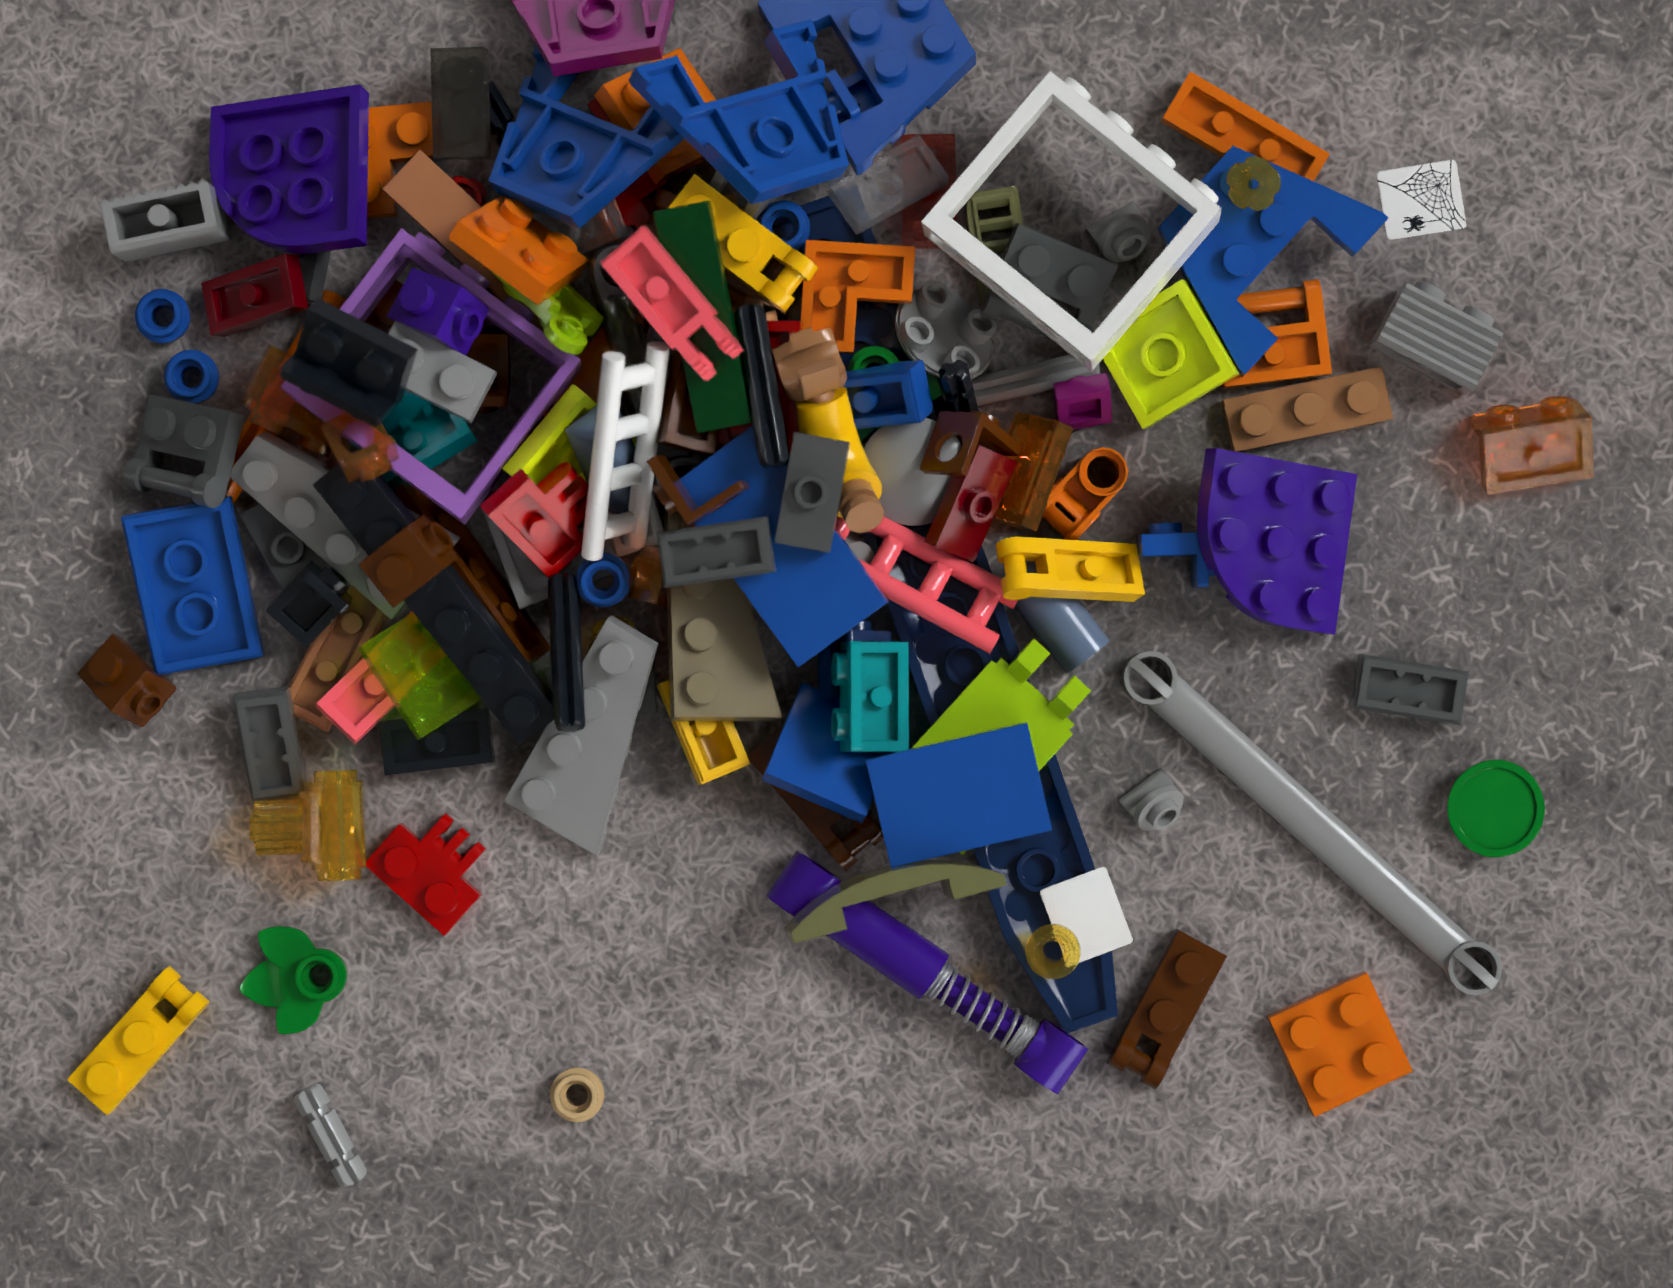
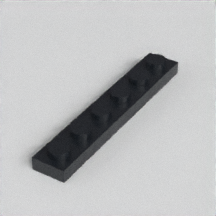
M360 448L351 453L313 484L314 488L368 556L416 520ZM451 564L404 600L518 746L554 720L553 693Z

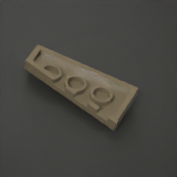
M664 508V531L693 527V524H686L678 510L670 514ZM734 578L666 587L670 721L780 720L782 718L749 600Z

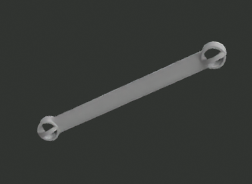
M1146 651L1134 655L1127 661L1123 668L1121 680L1128 696L1140 704H1147L1444 970L1446 979L1454 988L1465 994L1481 995L1488 993L1496 987L1501 978L1502 963L1500 956L1494 948L1484 942L1474 940L1259 748L1177 674L1176 667L1169 657L1160 652ZM1147 657V659H1154L1162 663L1168 677H1170L1169 685L1142 663L1140 659ZM1131 669L1148 681L1161 695L1158 698L1150 699L1135 693L1129 680ZM1471 947L1482 950L1489 959L1491 973L1464 950ZM1455 960L1460 961L1483 983L1476 987L1460 983L1454 973Z

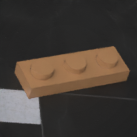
M1382 366L1223 399L1221 401L1231 451L1244 452L1382 423L1393 419Z

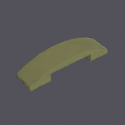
M922 860L892 868L890 865L880 867L845 880L815 898L784 927L786 937L795 944L846 930L847 925L842 907L937 881H941L944 895L956 900L1007 886L1005 876L978 865L946 860Z

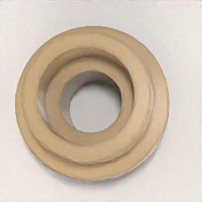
M572 1067L564 1070L555 1078L550 1089V1101L553 1109L560 1117L571 1122H583L591 1119L598 1113L604 1102L605 1091L602 1081L593 1071L583 1067ZM574 1084L584 1086L588 1093L587 1100L580 1104L572 1102L568 1097V1088Z

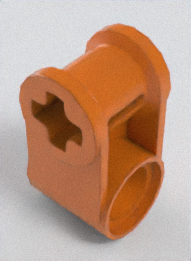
M1101 447L1093 449L1064 478L1061 476L1029 510V513L1033 517L1040 515L1064 537L1063 539L1077 540L1100 516V511L1122 489L1127 481L1128 468L1125 459L1120 453L1111 448ZM1107 458L1115 465L1117 476L1113 485L1108 488H1098L1089 481L1087 468L1093 459ZM1055 503H1058L1066 512H1068L1074 518V522L1067 518L1055 506Z

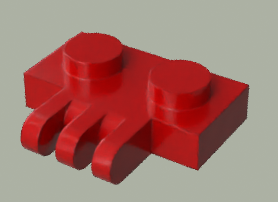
M568 462L559 464L537 485L520 469L486 499L480 507L549 578V576L557 574L582 550L583 533L577 526L585 519L589 484L581 476L577 475L576 470Z
M447 813L437 821L422 839L416 836L403 823H400L364 863L371 872L443 936H446L483 895L463 875L487 849L478 841L470 847L464 857L457 852L471 834L462 827L447 843L441 835L447 832L454 822V819Z

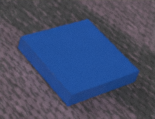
M802 682L797 690L761 780L862 824L874 798L866 759L890 754L891 752H840V741L833 740L831 729L832 712L834 708H840V700H819V689Z

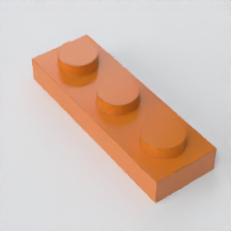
M1191 71L1160 121L1221 158L1232 146H1235L1311 181L1316 179L1330 153Z

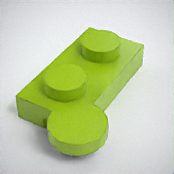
M492 272L504 283L503 288L509 296L525 303L540 318V324L544 328L545 337L564 352L577 355L582 353L588 342L586 336L594 335L604 320V317L569 284L537 305Z

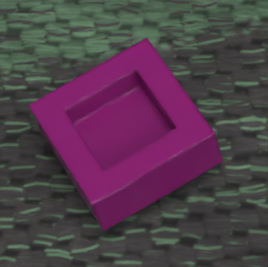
M1106 373L1092 376H1076L1066 381L1053 383L1054 410L1059 433L1112 423L1111 388Z

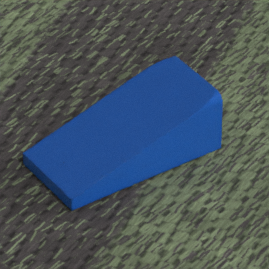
M922 359L846 372L847 380L843 387L847 389L856 429L921 423L932 412V400Z

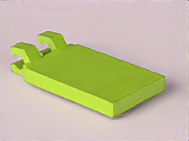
M1032 639L1010 664L1003 658L997 663L991 660L911 748L1027 722L1038 771H1040L1073 735L1069 730L1074 726V723L1067 716L1075 710L1091 690L1073 675L1050 701L1045 698L1027 679L1051 653L1035 639ZM967 850L961 851L959 853L963 855Z

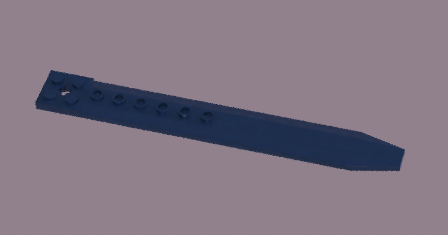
M857 186L800 205L810 221L808 240L877 244ZM779 220L774 224L772 231L779 238H787L793 233L794 227L788 220ZM805 245L799 250L803 255H805ZM803 280L793 292L792 296L795 300L785 312L788 321H801ZM857 301L854 355L863 348L880 346L890 350L899 361H912L903 350L895 330V314L898 303ZM840 354L847 372L849 363L854 355ZM872 364V365H869L867 368H869V367H875V366H879V365H877V364ZM933 406L932 412L926 418L937 421V415ZM874 430L868 437L861 441L863 448L865 447L870 437L876 432V430ZM932 523L918 526H903L926 537ZM869 531L863 532L866 544L871 547L875 555L883 539ZM981 545L975 562L972 563L992 573ZM902 550L889 575L918 590L931 565ZM950 576L937 601L967 616L979 591ZM888 599L887 605L900 642H909V668L930 726L991 660L997 663L1003 658L1010 664L1020 653L1004 606L1000 602H998L986 625L988 629L1000 635L991 653L988 654ZM1054 755L1039 771L1052 831L974 848L973 851L979 866L1004 874L1007 886L988 890L1003 937L1066 1034L1117 1017L1118 1009L1112 951L1068 966L1040 895V891L1046 887L1095 870L1057 757Z

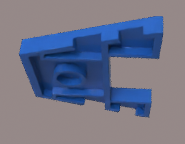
M760 0L757 2L759 14L769 31L811 19L814 23L816 33L831 26L878 101V105L862 112L853 119L850 118L839 124L848 162L857 176L864 173L873 164V158L888 143L893 145L906 132V126L925 107L929 110L976 65V52L943 0Z
M811 19L772 29L764 41V44L785 77V81L705 103L677 56L637 66L628 79L631 86L751 205L839 178L849 166L835 106L828 104L823 84L827 73L823 59H817L813 43L817 38V33Z
M535 45L533 56L537 61L531 77H524L519 91L523 101L516 122L508 123L489 178V183L498 194L517 200L530 208L579 229L685 138L652 106L649 107L635 129L629 131L559 102L579 72L553 76Z
M1232 146L1201 180L1219 198L1216 203L1221 207L1219 223L1179 270L1184 279L1189 283L1191 289H1193L1208 319L1240 375L1243 377L1278 339L1237 301V298L1309 220H1312L1353 257L1389 217L1379 210ZM1180 204L1157 228L1166 246L1169 245L1193 216Z

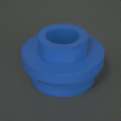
M779 200L770 203L758 216L757 221L773 233L772 229L777 221L788 220L794 227L793 233L787 238L780 239L797 251L801 250L810 235V221L806 212L798 204L791 201Z
M156 289L148 292L141 298L135 311L136 325L142 335L153 342L161 344L172 343L180 339L186 333L191 320L187 302L179 294L168 289ZM163 307H168L173 314L172 321L167 326H158L155 321L156 312Z
M184 350L177 353L169 360L164 371L165 386L168 392L177 400L195 404L205 402L213 396L219 385L220 375L216 363L210 356L198 350ZM190 368H198L202 374L201 382L195 387H187L184 382V375Z
M603 552V558L598 561L584 559L576 572L577 590L580 596L593 606L610 607L619 603L626 596L630 587V572L627 565L621 558L612 553ZM599 570L611 572L614 577L612 584L606 588L596 586L592 580L595 572Z

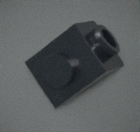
M311 560L267 606L266 612L305 647H308L340 613L344 614L350 608L352 596L347 590L351 585L332 566L326 564L321 569Z

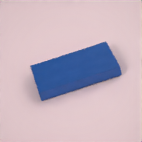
M226 496L220 506L216 508L200 506L193 502L121 516L154 672L162 675L258 658L265 654L232 496Z
M1027 722L866 759L891 868L1052 831Z

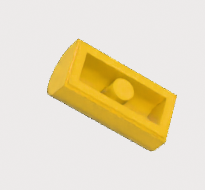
M669 680L656 686L670 717ZM671 721L698 786L750 765L733 721Z

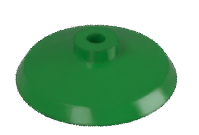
M1488 760L1471 766L1457 778L1449 794L1447 813L1454 834L1465 847L1483 856L1505 857L1523 850L1535 839L1543 824L1545 803L1537 781L1527 770L1509 761Z

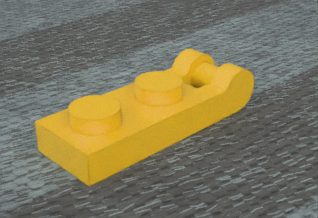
M694 174L669 208L711 201L724 269L774 307L785 313L795 300L792 294L802 280L809 282L819 268L805 255L789 246ZM773 257L785 266L775 281L768 279L762 274Z
M1009 537L995 544L997 560L999 563L1004 564L1005 577L1001 579L1003 598L1007 600L1044 597L1135 602L1145 595L1137 544L1032 537ZM1025 561L1035 562L1037 573H1027Z
M168 966L157 976L146 992L67 1079L107 1116L120 1105L210 1003L199 991L193 994L179 982L182 976L171 966ZM164 998L178 1009V1012L171 1020L156 1008Z

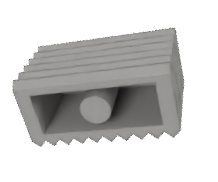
M202 178L198 185L190 181L187 187L181 183L176 189L169 185L166 191L158 187L155 193L147 190L143 196L136 192L133 198L126 194L122 200L115 196L112 202L104 198L100 204L110 252L114 256L119 257V259L124 260V262L230 240L226 212L217 199L215 188Z
M1417 281L1415 286L1408 283L1404 284L1396 292L1369 346L1426 375L1428 378L1455 390L1461 395L1473 392L1504 333L1492 327L1495 320L1487 313L1471 306H1465L1463 311H1460L1443 302L1446 294L1429 283Z

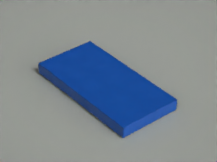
M752 425L680 480L698 507L738 481H747L751 487L694 525L703 526L769 516L776 572L736 577L734 580L797 667H800L889 601L836 528L830 553L774 543L788 464L776 468L762 467L758 459Z

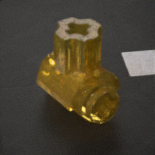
M357 769L313 771L314 782L308 783L309 790L298 791V799L254 801L252 816L249 818L250 840L254 843L256 855L300 854L301 863H311V870H317V881L361 879V868H366L364 786L363 780H358Z

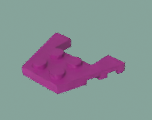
M510 0L553 76L662 59L675 0Z

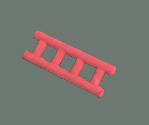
M837 517L835 528L843 539L846 540L851 530L848 529L843 518ZM883 517L881 523L869 531L883 539L870 564L861 559L859 561L886 598L990 654L1000 636L986 627L998 602L1011 609H1014L1018 600L1003 598L1001 578L962 557L924 542L926 537L902 524ZM902 550L931 565L918 590L889 575ZM950 576L979 591L967 616L937 601Z

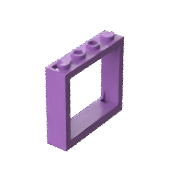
M401 228L340 308L342 311L365 322L405 267L411 262L421 271L460 285L488 306L489 312L486 316L488 320L546 361L556 371L464 493L367 422L352 417L340 408L302 391L299 387L287 381L282 384L281 388L290 398L465 525L505 472L502 469L549 413L582 369L581 360L574 354L564 352L554 346L545 337L543 331L530 323L534 318V314L517 300L508 296L504 302L500 301L486 290L490 282L472 267L463 264L458 270L442 258L446 250L435 240L429 239L421 232L414 238Z

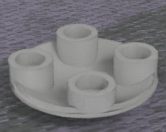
M933 280L925 282L920 289L913 291L912 304H899L895 314V330L898 340L911 360L922 359L924 361L925 370L928 374L940 379L939 369L944 363L952 364L956 360H962L968 365L972 380L980 376L989 366L993 355L992 335L996 332L995 321L980 315V309H975L968 301L950 292L943 283Z
M925 418L921 423L880 427L870 437L864 447L868 460L882 483V494L879 502L884 509V517L898 524L918 526L932 523L953 476L925 474L920 470V465L936 421ZM956 436L949 438L943 444L940 450L941 461L953 459L961 450L962 445Z

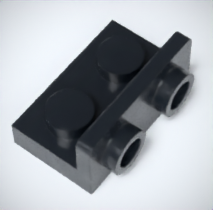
M318 298L307 309L296 352L282 365L280 377L299 387L302 391L340 408L356 419L363 420L372 426H379L402 401L418 349Z

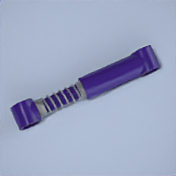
M796 850L766 896L783 910L795 916L815 898L840 884L841 880L817 862ZM869 900L842 907L847 929L826 936L916 998L920 999L923 995H926V998L929 997L930 1000L939 999V1007L946 1004L952 1008L951 1015L958 1012L965 1017L964 1023L971 1021L977 1025L976 1032L983 1029L989 1033L988 1040L995 1037L1002 1042L1000 1047L1007 1050V1053L1011 1052V1055H1014L1015 1062L1013 1064L1050 1091L1056 1094L1060 1093L1089 1050L1084 1044L1070 1034H1066L1064 1030L1045 1018L1043 1021L1036 1022V1019L1032 1020V1017L1028 1015L1020 1016L1019 1008L1013 1010L1008 1008L1007 1000L998 1001L995 999L994 991L986 993L983 991L982 983L975 985L970 982V975L961 976L958 974V966L951 965V962L947 961L949 957L947 952Z

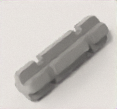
M314 1084L299 1092L294 1097V1103L302 1117L307 1115L310 1122L306 1125L326 1163L332 1162L334 1167L331 1169V1172L338 1185L345 1188L363 1179L367 1174V1169L359 1154L353 1155L351 1150L354 1148V1145L335 1109L329 1110L327 1104L330 1100L320 1084Z

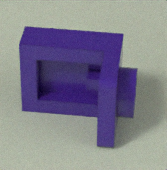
M412 267L387 317L466 355L474 339L482 329L489 308L462 286Z

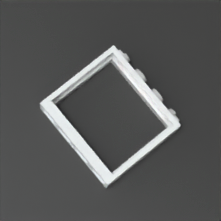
M1049 71L925 216L921 224L924 235L1092 372L1219 223L1221 207L1216 204L1219 200L1218 196L1206 184L1195 178L1188 182L1173 170L1176 167V163L1165 151L1154 144L1146 148L1131 136L1134 132L1132 127L1120 115L1111 110L1103 114L1088 102L1091 99V95L1080 83L1068 76L1062 81ZM1052 102L1193 214L1192 218L1094 333L953 220V217Z

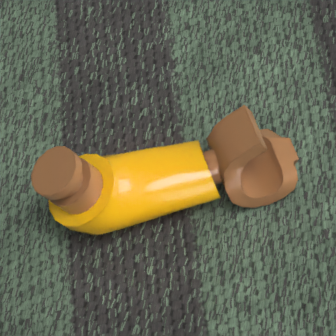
M810 327L790 334V341L772 350L775 367L787 399L796 401L799 433L851 442L837 517L843 518L848 529L853 532H868L877 527L884 517V509L879 502L882 494V483L868 460L855 426L847 389L843 387L847 380L846 369L840 357L832 329L826 328L814 332Z

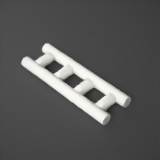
M658 341L649 342L647 344L645 363L624 367L625 356L619 352H605L602 356L581 556L586 560L598 561L602 559L605 540L624 534L626 546L639 549L646 545L654 473L646 461L657 455L658 443H656L661 423L669 346L666 343ZM642 386L639 413L619 418L621 391ZM636 437L634 462L613 468L616 441ZM631 486L628 511L608 516L610 491Z

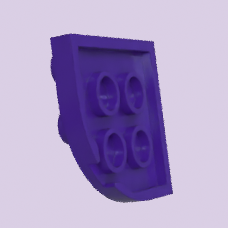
M358 84L212 106L209 147L210 175L217 199L226 214L255 240L279 251L306 254L367 246L369 93Z
M1219 448L1205 449L1197 510L1199 545L1207 569L1214 571L1221 586L1227 592L1226 598L1232 605L1249 617L1265 624L1335 635L1357 474Z

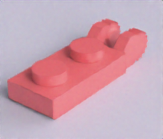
M647 226L640 227L600 262L672 350L677 349L705 381L710 380L717 372L708 356L701 352L689 339L704 326L714 338L721 351L728 354L731 358L734 359L743 351L736 338L716 317L718 312Z

